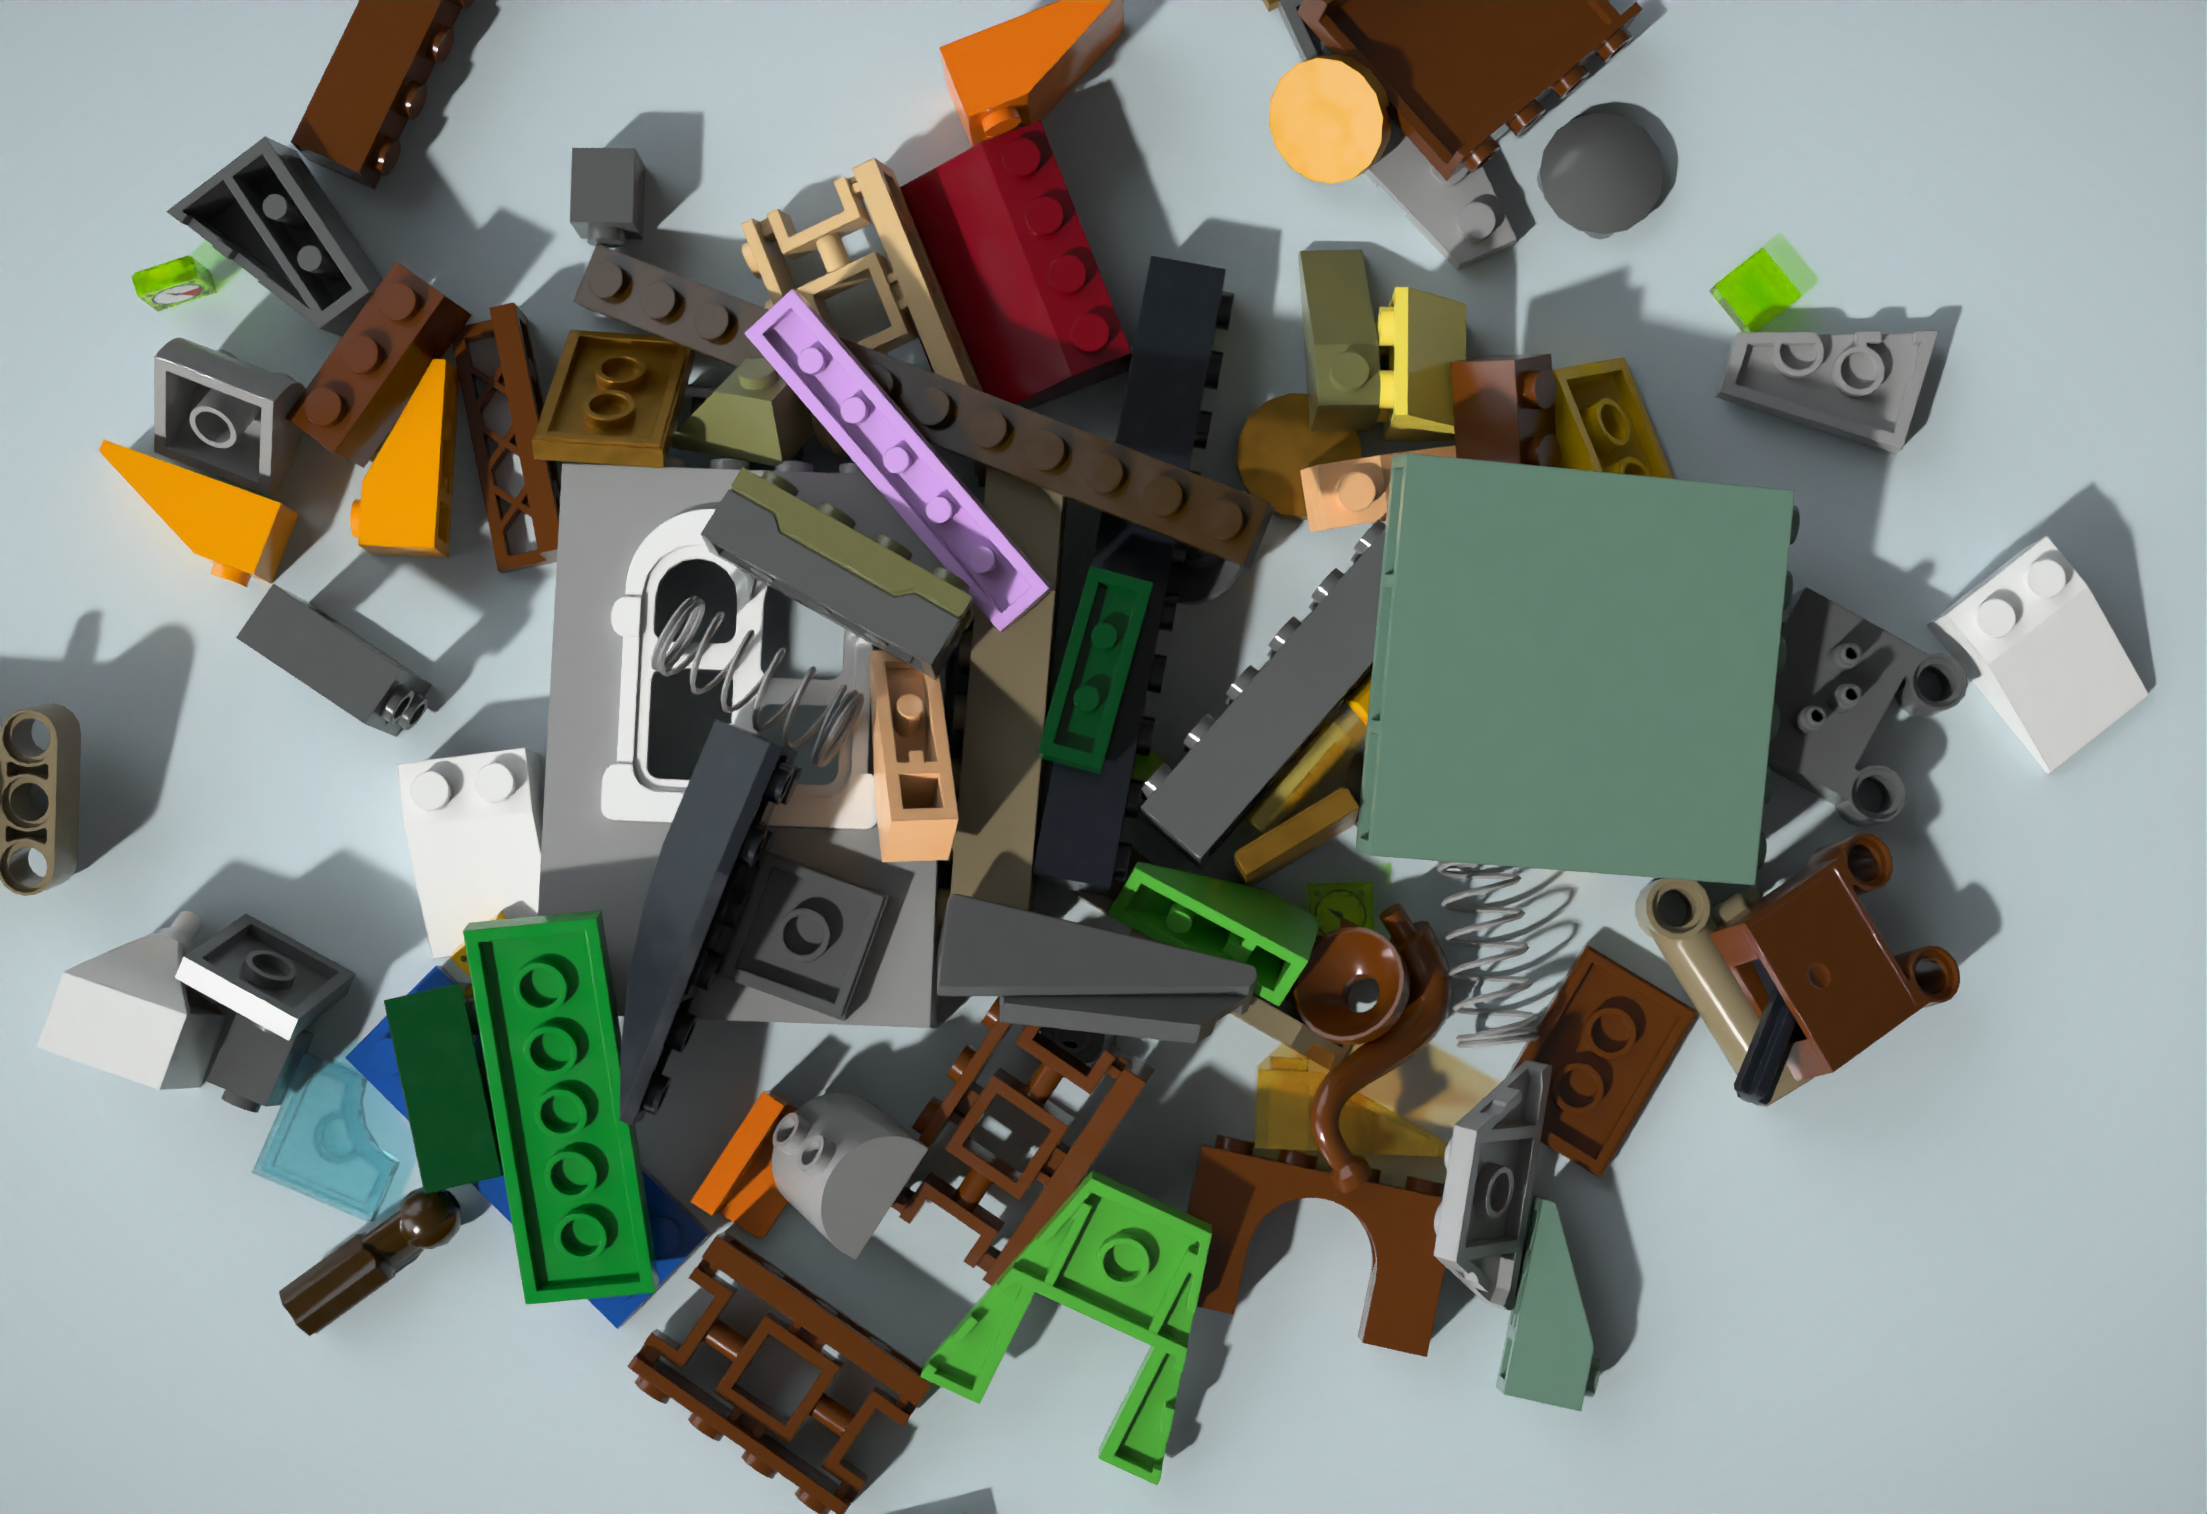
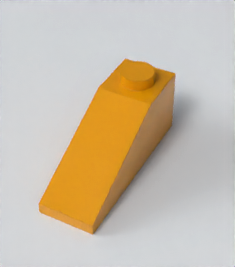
M433 359L364 477L361 487V499H355L352 503L350 514L353 537H358V545L373 555L449 558L460 379L458 371L446 359Z
M103 439L99 452L193 553L214 563L210 574L243 587L248 586L251 577L272 584L298 518V513L280 502Z

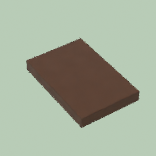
M1584 945L1536 1025V1028L1539 1029L1537 1034L1540 1038L1536 1041L1526 1042L1506 1076L1508 1077L1525 1060L1552 1065L1540 1142L1601 1178L1698 1011L1592 947Z

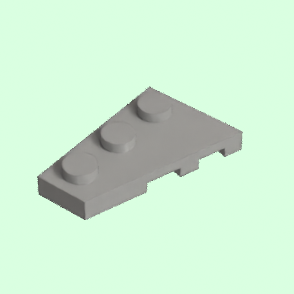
M1916 330L1914 333L1881 334V331H1857L1855 334L1738 332L1732 340L1715 397L1897 454L1903 449L1939 330Z

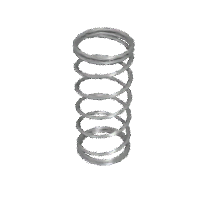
M696 595L686 599L663 629L651 656V668L668 677L679 673L694 660L690 674V685L692 693L696 695L710 691L725 677L721 693V705L726 713L739 710L757 694L752 711V724L756 731L770 728L789 710L783 730V743L786 748L793 749L801 746L821 726L811 754V763L817 764L819 768L826 766L836 755L851 732L863 707L864 695L862 693L858 694L857 690H853L842 699L847 686L846 684L841 685L831 703L812 727L796 742L789 743L790 727L795 712L809 682L816 672V667H810L803 681L785 705L769 721L759 725L757 719L764 693L775 669L786 653L785 648L778 650L769 668L753 689L737 704L729 707L726 701L733 674L741 656L753 640L755 632L754 630L747 632L734 657L713 681L704 688L699 689L696 687L695 682L700 661L708 642L720 626L724 613L721 611L716 614L702 641L680 665L668 671L689 646L705 612V602L703 599H699ZM689 616L684 629L682 630L681 634L679 635L678 639L676 640L672 648L667 653L672 643V640L674 639L682 624Z
M1438 861L1436 865L1438 867L1437 871L1444 876L1505 880L1451 895L1440 904L1445 909L1459 912L1512 914L1450 932L1444 939L1450 944L1459 946L1517 949L1453 967L1448 974L1455 979L1523 983L1518 986L1457 1002L1452 1009L1458 1013L1470 1015L1528 1018L1477 1033L1458 1035L1456 1040L1459 1042L1456 1046L1459 1048H1471L1538 1040L1540 1038L1537 1034L1539 1029L1536 1027L1521 1028L1534 1023L1538 1018L1531 1012L1464 1008L1471 1004L1526 990L1534 983L1531 979L1519 976L1458 973L1477 966L1519 956L1526 953L1530 947L1518 942L1454 938L1469 932L1518 920L1526 912L1519 908L1448 904L1465 897L1517 884L1522 878L1519 875L1508 873L1445 870L1449 868L1482 866L1484 864Z

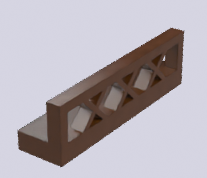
M514 302L490 307L492 320L464 325L452 342L497 569L502 574L557 562L561 484L556 461L534 459L532 439L544 407V400L527 317ZM495 337L501 364L492 377L473 366L468 342ZM476 378L487 384L480 395ZM497 391L508 398L513 423L504 438L485 427L483 411ZM488 438L499 444L492 456ZM509 451L520 458L525 483L516 499L498 488L495 478V471ZM500 498L511 504L504 517ZM522 511L532 518L538 550L511 555L507 532Z

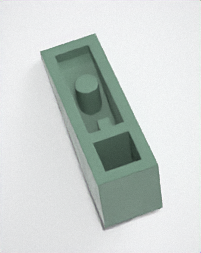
M1534 1196L1520 1264L1514 1307L1510 1313L1496 1388L1504 1395L1581 1411L1584 1396L1593 1397L1596 1392L1600 1375V1359L1592 1357L1594 1343L1556 1202Z

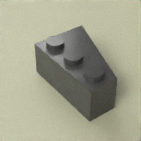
M266 136L166 211L180 223L187 225L211 243L212 247L223 256L233 260L258 279L261 285L317 328L342 337L383 280L298 152Z

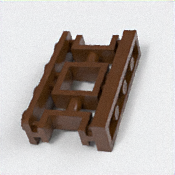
M999 996L981 1022L991 1030L980 1047L976 1049L968 1043L948 1071L946 1076L956 1083L945 1100L942 1102L933 1096L913 1124L912 1129L921 1134L918 1140L929 1149L891 1206L901 1213L899 1216L901 1219L910 1224L929 1199L981 1236L964 1259V1262L972 1268H975L977 1265L987 1272L982 1280L989 1285H992L1073 1193L1155 1071L1154 1068L1134 1055L1129 1060L1120 1053L1121 1050L1111 1043L1104 1050L1094 1067L1090 1068L1039 1032L1042 1027L1026 1025L1015 1041V1044L1042 1061L1028 1084L1025 1085L1000 1067L991 1077L985 1088H983L976 1081L1014 1025L1013 1023L1000 1022ZM1105 1073L1116 1079L1115 1083L1072 1147H1069L1060 1140L1075 1118L1048 1099L1063 1077L1091 1095ZM998 1094L1051 1129L1023 1173L970 1138V1135ZM949 1121L953 1122L959 1127L944 1149L970 1166V1171L958 1189L933 1172H930L916 1192L912 1191L906 1186ZM1034 1179L1045 1185L1044 1189L1003 1250L999 1251L991 1243L1005 1222L979 1205L980 1201L992 1183H995L1020 1201Z
M724 1231L716 1235L703 1254V1259L689 1276V1279L715 1297L682 1346L659 1329H656L650 1333L641 1350L633 1357L627 1367L639 1375L635 1384L647 1395L664 1404H667L670 1398H672L692 1412L688 1421L697 1430L716 1441H720L725 1435L745 1449L741 1457L754 1470L771 1479L778 1472L799 1488L795 1492V1496L807 1507L818 1514H829L831 1510L836 1514H845L869 1476L843 1459V1456L875 1409H878L903 1427L933 1383L920 1377L922 1367ZM721 1270L793 1320L792 1324L788 1325L769 1312L748 1340L719 1320V1317L738 1289L717 1275ZM769 1335L822 1370L789 1420L737 1385V1382ZM704 1341L729 1358L733 1363L713 1392L733 1405L734 1409L731 1410L660 1360V1357H664L682 1369L689 1363ZM826 1344L891 1388L900 1395L898 1400L878 1386H875L855 1415L824 1392L844 1363L824 1350L823 1347ZM810 1415L840 1436V1439L821 1468L842 1483L839 1485L767 1435L766 1431H770L789 1444L807 1417Z

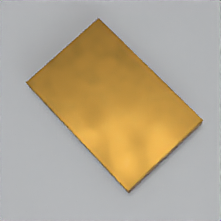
M570 330L532 439L534 459L664 468L695 360V351L655 335Z

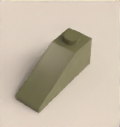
M1362 249L1300 251L1298 257L1310 432L1373 431L1381 410L1379 409L1380 357Z

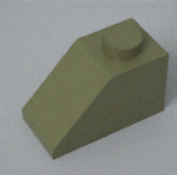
M746 358L674 432L671 444L672 448L778 466L783 464V461H790L814 434L809 408L766 358Z

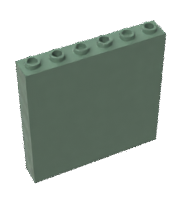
M1410 453L1392 455L1356 850L1369 856L1755 885L1756 872L1762 868L1767 851L1766 837L1764 832L1761 831L1763 805L1768 804L1773 791V773L1771 768L1767 766L1770 740L1776 737L1780 723V710L1777 702L1774 701L1776 675H1779L1784 668L1787 652L1785 639L1780 636L1783 610L1788 608L1793 594V578L1790 571H1787L1789 545L1795 542L1800 525L1799 510L1794 505L1795 490Z

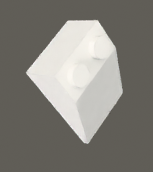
M2048 536L2022 549L1927 624L1951 656L1962 664L1968 677L2046 773H2050L2149 695L2089 586Z
M517 748L397 764L403 827L432 958L451 957L454 950L464 942L463 930L468 923L489 921L500 911L508 919L538 916L544 809V783L540 754L527 748Z

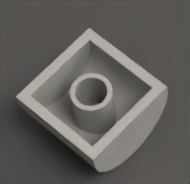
M181 337L172 339L154 356V452L271 496L288 472L303 435V430L287 420L286 416L305 391V387L285 373H273L239 360L230 352L224 350L216 351Z
M829 1093L808 1101L795 1112L787 1114L779 1122L773 1135L772 1173L776 1186L783 1197L839 1251L856 1260L929 1148L871 1101L852 1093Z

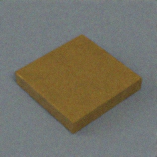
M1342 787L1235 851V872L1242 884L1255 886L1354 826L1359 806L1348 788L1344 789Z

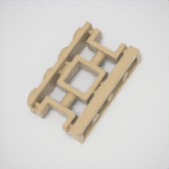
M872 158L852 168L853 177L848 179L844 176L833 182L845 211L799 233L796 232L790 215L779 209L767 213L768 218L762 221L752 218L741 223L747 239V243L742 245L743 256L753 275L757 279H763L770 296V300L765 302L766 309L770 310L791 289L797 290L838 336L824 300L872 278L891 327L861 340L857 344L888 355L887 352L919 338L909 315L911 313L935 374L983 392L894 171L876 158ZM862 199L865 200L894 272L891 271L886 257L875 251L856 261L850 262L841 238L872 224ZM818 249L828 274L796 289L783 255L796 260ZM813 415L811 417L813 429L822 447L827 451L832 450L835 455L851 460V457Z

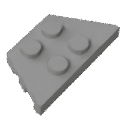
M1525 1060L1454 1125L1453 1136L1447 1144L1444 1155L1447 1174L1443 1199L1437 1208L1434 1218V1230L1437 1237L1433 1256L1484 1303L1508 1311L1513 1310L1552 1072V1065L1532 1060Z

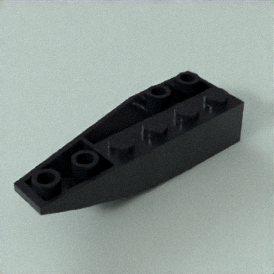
M715 719L663 842L642 910L628 979L621 1043L619 1121L631 1126L643 1120L646 1112L656 1115L666 1097L671 1078L662 1073L672 1050L682 1053L689 1042L698 1016L689 1013V1009L698 988L708 991L717 976L724 954L715 951L719 938L725 926L735 929L750 895V892L741 889L749 868H752L754 865L762 866L776 834V830L767 827L776 804L787 805L802 772V768L793 765L798 751L786 748L779 743L723 720Z

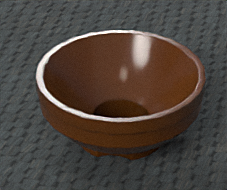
M1344 927L1331 931L1319 938L1313 945L1308 963L1293 984L1295 1007L1302 1021L1313 1032L1326 1040L1344 1045H1360L1373 1041L1385 1034L1403 1013L1410 991L1408 968L1398 949L1383 935L1363 927ZM1363 979L1376 980L1380 990L1376 1004L1365 1012L1352 1011L1348 1003V996L1352 987Z

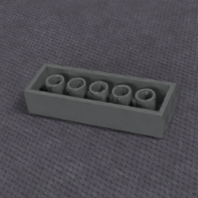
M1379 519L1355 545L1354 550L1356 552L1350 560L1354 563L1345 574L1338 568H1335L1311 596L1314 600L1309 606L1312 612L1302 623L1293 616L1274 636L1268 645L1271 649L1267 656L1271 659L1260 671L1250 665L1226 692L1228 699L1225 702L1229 707L1216 720L1208 713L1192 729L1183 741L1186 745L1183 751L1187 755L1174 769L1166 762L1162 764L1142 787L1143 796L1141 798L1145 801L1141 806L1143 819L1200 869L1346 703L1345 700L1372 671L1386 527Z

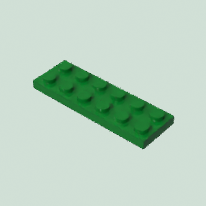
M602 910L468 923L463 930L525 1304L655 1293L659 1284V1276L635 1124L631 1126L619 1121L622 1039Z

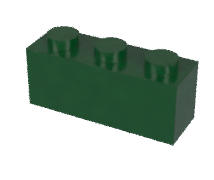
M460 982L384 1000L424 1194L504 1176L472 983Z

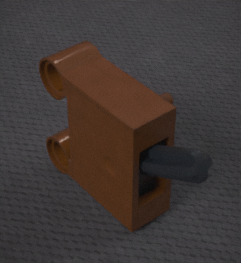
M1860 833L1816 849L1809 858L1807 868L1709 934L1760 1019L1734 1082V1090L1737 1092V1097L1741 1100L1759 1106H1765L1771 1102L1785 1064L1796 1081L1833 1073L1920 1009L1951 1000L1957 993L1960 984V971L1956 960L1948 951L1939 946L1929 945L1893 956L1858 898V895L1884 887L1890 880L1893 872V858L1890 850L1882 839L1869 833Z

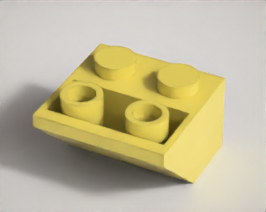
M1395 287L1389 306L1379 308L1378 322H1375L1379 343L1380 360H1384V370H1379V409L1381 410L1376 422H1384V441H1455L1450 362L1466 359V303L1410 287Z

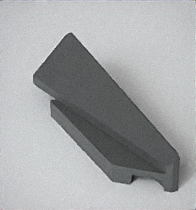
M953 894L948 898L938 947L937 995L999 996L1000 1022L1197 1044L1211 1035L1216 1022L1230 1012H1238L1240 1015L1246 1013L1257 980L1256 967L1251 964L961 894Z

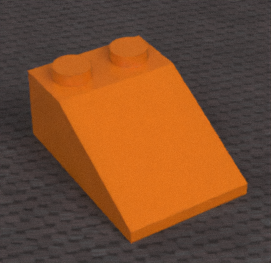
M1059 0L939 47L947 89L971 148L981 142L1040 120L1042 122L1124 32V0Z

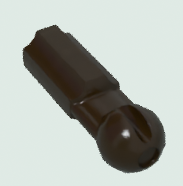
M423 1187L410 1191L399 1204V1209L396 1213L370 1232L357 1234L281 1289L279 1295L283 1307L291 1315L296 1326L307 1335L317 1334L395 1277V1270L424 1249H434L448 1244L459 1231L461 1222L459 1202L446 1189L424 1194Z

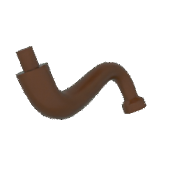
M1399 903L1386 908L1379 915V919L1391 936L1389 941L1398 949L1408 968L1410 991L1406 1007L1398 1021L1385 1034L1373 1041L1364 1043L1328 1072L1317 1088L1310 1109V1125L1313 1138L1325 1160L1333 1169L1331 1181L1341 1193L1351 1192L1360 1187L1372 1174V1168L1366 1159L1362 1156L1353 1155L1341 1134L1339 1118L1344 1105L1355 1093L1421 1051L1437 1035L1446 1021L1451 1006L1453 991L1452 977L1448 974L1450 968L1432 927L1427 921L1412 923Z

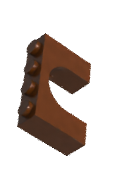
M1218 1134L1215 1146L1201 1143L1186 1211L1187 1214L1212 1225V1236L1197 1307L1234 1315L1247 1249L1251 1237L1260 1222L1275 1208L1287 1202L1302 1198L1326 1199L1342 1205L1357 1217L1366 1231L1371 1246L1372 1266L1358 1338L1365 1344L1427 1357L1445 1266L1433 1256L1437 1237L1434 1230V1218L1437 1208L1443 1199L1445 1184L1407 1176L1405 1187L1379 1182L1382 1170L1372 1168V1174L1365 1183L1351 1192L1341 1193L1331 1181L1332 1172L1316 1168L1318 1156L1280 1148L1278 1160L1253 1155L1255 1142Z

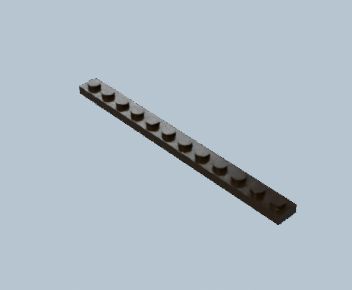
M596 244L573 300L574 303L736 368L746 358H765L744 333L767 313L768 309ZM839 337L930 444L1242 567L1251 568L1276 508L1270 502Z

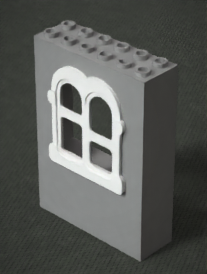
M667 457L664 468L595 463H562L538 916L602 910L618 1016L622 1017L625 1016L628 979L643 906L663 842L690 781L654 778L648 770L652 680L657 670L651 668V656L659 639L655 633L656 597L660 582L670 569L683 561L707 560L715 562L725 569L735 583L737 594L735 636L727 643H708L698 669L723 670L734 657L747 632L754 630L755 636L741 656L732 677V706L742 700L764 675L761 666L764 601L769 585L710 553L701 536V532L728 489L731 490V485L742 467L749 470V462L743 460L713 459L710 461V469L685 468V461L674 457ZM783 461V464L775 466V471H771L793 484L799 490L796 497L816 509L824 502L846 513L856 523L853 529L875 541L880 534L900 543L912 553L913 556L910 561L930 573L934 571L935 567L946 569L856 463L841 464L839 466V473L814 472V465L807 462ZM749 470V471H751V472H753L754 474H756V475L762 477L763 473H764L766 470ZM844 629L842 672L837 678L831 680L811 679L798 705L828 707L841 685L846 684L847 690L842 699L853 690H857L858 694L862 693L864 695V704L859 717L839 749L837 777L832 783L826 785L797 784L787 805L776 804L767 827L776 830L769 852L891 895L846 1020L842 1021L718 976L717 973L708 991L698 988L689 1009V1013L698 1016L697 1019L939 1028L940 995H937L938 947L942 928L936 926V910L939 887H944L945 861L882 862L875 808L869 673L870 651L881 649ZM672 642V643H671V645H670V647H669L667 653H668L669 650L672 648V646L674 645L675 642ZM690 642L685 652L672 668L674 669L680 665L699 645V642ZM954 651L939 674L949 751ZM694 660L684 669H691ZM771 677L759 708L758 724L761 710L768 705H785L803 679ZM756 694L742 708L732 712L731 724L758 735V731L753 728L752 711ZM754 865L752 868H749L741 889L749 892L758 866ZM727 926L724 927L715 951L724 954V957L735 930Z

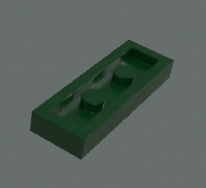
M1093 566L1089 567L1037 750L1038 758L1101 774L1153 590V582Z

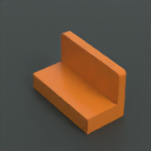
M771 1090L763 1091L690 1202L711 1216L717 1213L722 1214L758 1239L764 1238L788 1203L777 1188L772 1173L774 1131L787 1114L795 1112L798 1108Z

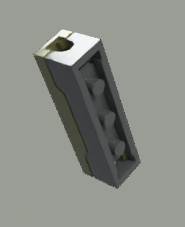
M742 467L731 485V490L728 489L701 532L709 552L936 680L962 638V632L967 630L976 615L973 596L967 594L970 589L969 585L957 575L941 567H935L934 571L930 573L910 561L913 556L912 553L903 545L887 536L879 534L876 540L873 541L853 529L856 524L855 521L838 508L822 502L819 508L816 509L796 497L799 490L783 477L767 470L760 477Z

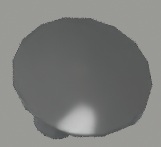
M1599 112L1576 117L1555 132L1543 151L1537 182L1545 200L1559 219L1578 231L1585 232L1591 238L1605 239L1614 233L1630 229L1648 216L1661 196L1665 172L1660 150L1644 128L1625 116Z

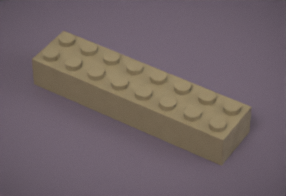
M975 462V475H978V486L985 487L984 501L979 500L980 503L1054 589L1005 632H1000L974 602L976 615L974 616L973 629L967 628L966 631L962 632L963 636L959 643L958 665L962 667L963 675H969L968 693L956 692L953 731H957V738H964L962 758L950 757L956 801H958L959 820L949 859L942 860L946 861V865H953L951 888L939 887L936 926H940V928L943 927L948 898L953 894H961L1033 912L1035 883H1033L1032 872L1039 841L1046 761L1037 757V750L1051 701L1067 497L978 462Z

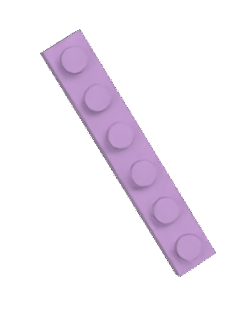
M791 289L744 333L946 570L957 575L969 585L970 589L967 594L973 596L976 605L1000 632L1008 630L1054 589L799 291Z

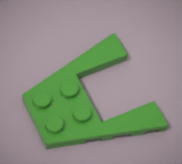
M1092 1170L929 1356L922 1367L920 1377L980 1404L1034 1293L1045 1296L1151 1345L1099 1447L1098 1459L1158 1485L1161 1479L1162 1464L1167 1441L1170 1436L1175 1402L1188 1350V1340L1212 1236V1225Z

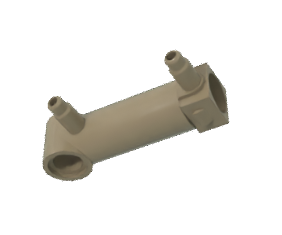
M1662 878L1650 882L1640 891L1635 903V916L1638 924L1648 936L1654 939L1736 1075H1738L1760 1019L1709 934L1764 896L1757 887L1752 886L1742 893L1737 892L1710 908L1707 893L1697 881ZM1666 891H1673L1679 894L1687 907L1686 916L1677 927L1666 924L1658 913L1659 899ZM1785 1064L1771 1102L1765 1106L1768 1107L1814 1079V1077L1796 1081Z

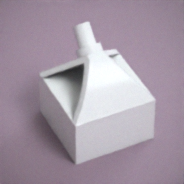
M183 911L178 915L170 928H163L158 933H152L116 947L64 971L36 1047L158 1090L200 1088L227 1016L220 1004L205 1000L197 993L196 989L175 978L183 956L193 950L192 940L202 928L201 919L193 912Z

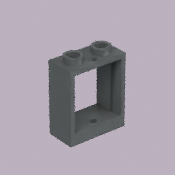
M275 584L268 590L236 637L362 723L395 737L398 736L402 728L410 730L420 720L429 704V699L425 695L432 686L431 683L311 603Z

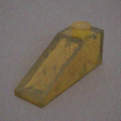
M1270 1057V1069H1255L1252 1135L1254 1148L1320 1151L1312 1134L1310 1109L1317 1088L1327 1074L1308 1071L1309 1058ZM1359 1092L1355 1093L1346 1102L1340 1114V1131L1352 1153L1444 1157L1448 1142Z

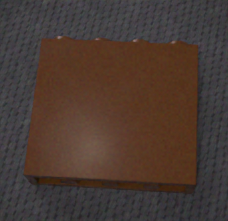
M1303 0L1297 14L1334 55L1351 57L1372 71L1386 91L1390 105L1386 107L1388 116L1447 181L1464 166L1471 173L1481 168L1500 149L1496 140L1509 129L1518 136L1529 128L1545 111L1540 103L1553 92L1560 99L1571 93L1589 75L1585 66L1594 58L1599 56L1606 63L1620 52L1633 38V35L1627 29L1641 12L1642 8L1636 2L1620 15L1608 0Z

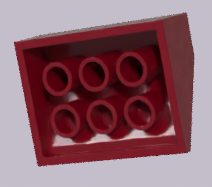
M1040 120L981 142L900 187L984 393L1023 408L1031 409L1129 371L1132 357L1130 347ZM909 313V314H910V317H911V320H912V322H913V325H914V327H915L916 333H917V335H918V337H919L920 343H921V345H922L923 351H924L925 356H926V358H927V361H928V364H929V366H930V369H931V371H932L933 373H935L934 370H933V367H932V365H931V362H930V360H929V357H928V355H927V352H926V350H925V348H924V345H923V343H922V340H921V338H920V335H919V333H918V330H917V328H916V325H915V323H914V321H913V318H912V316H911V313Z

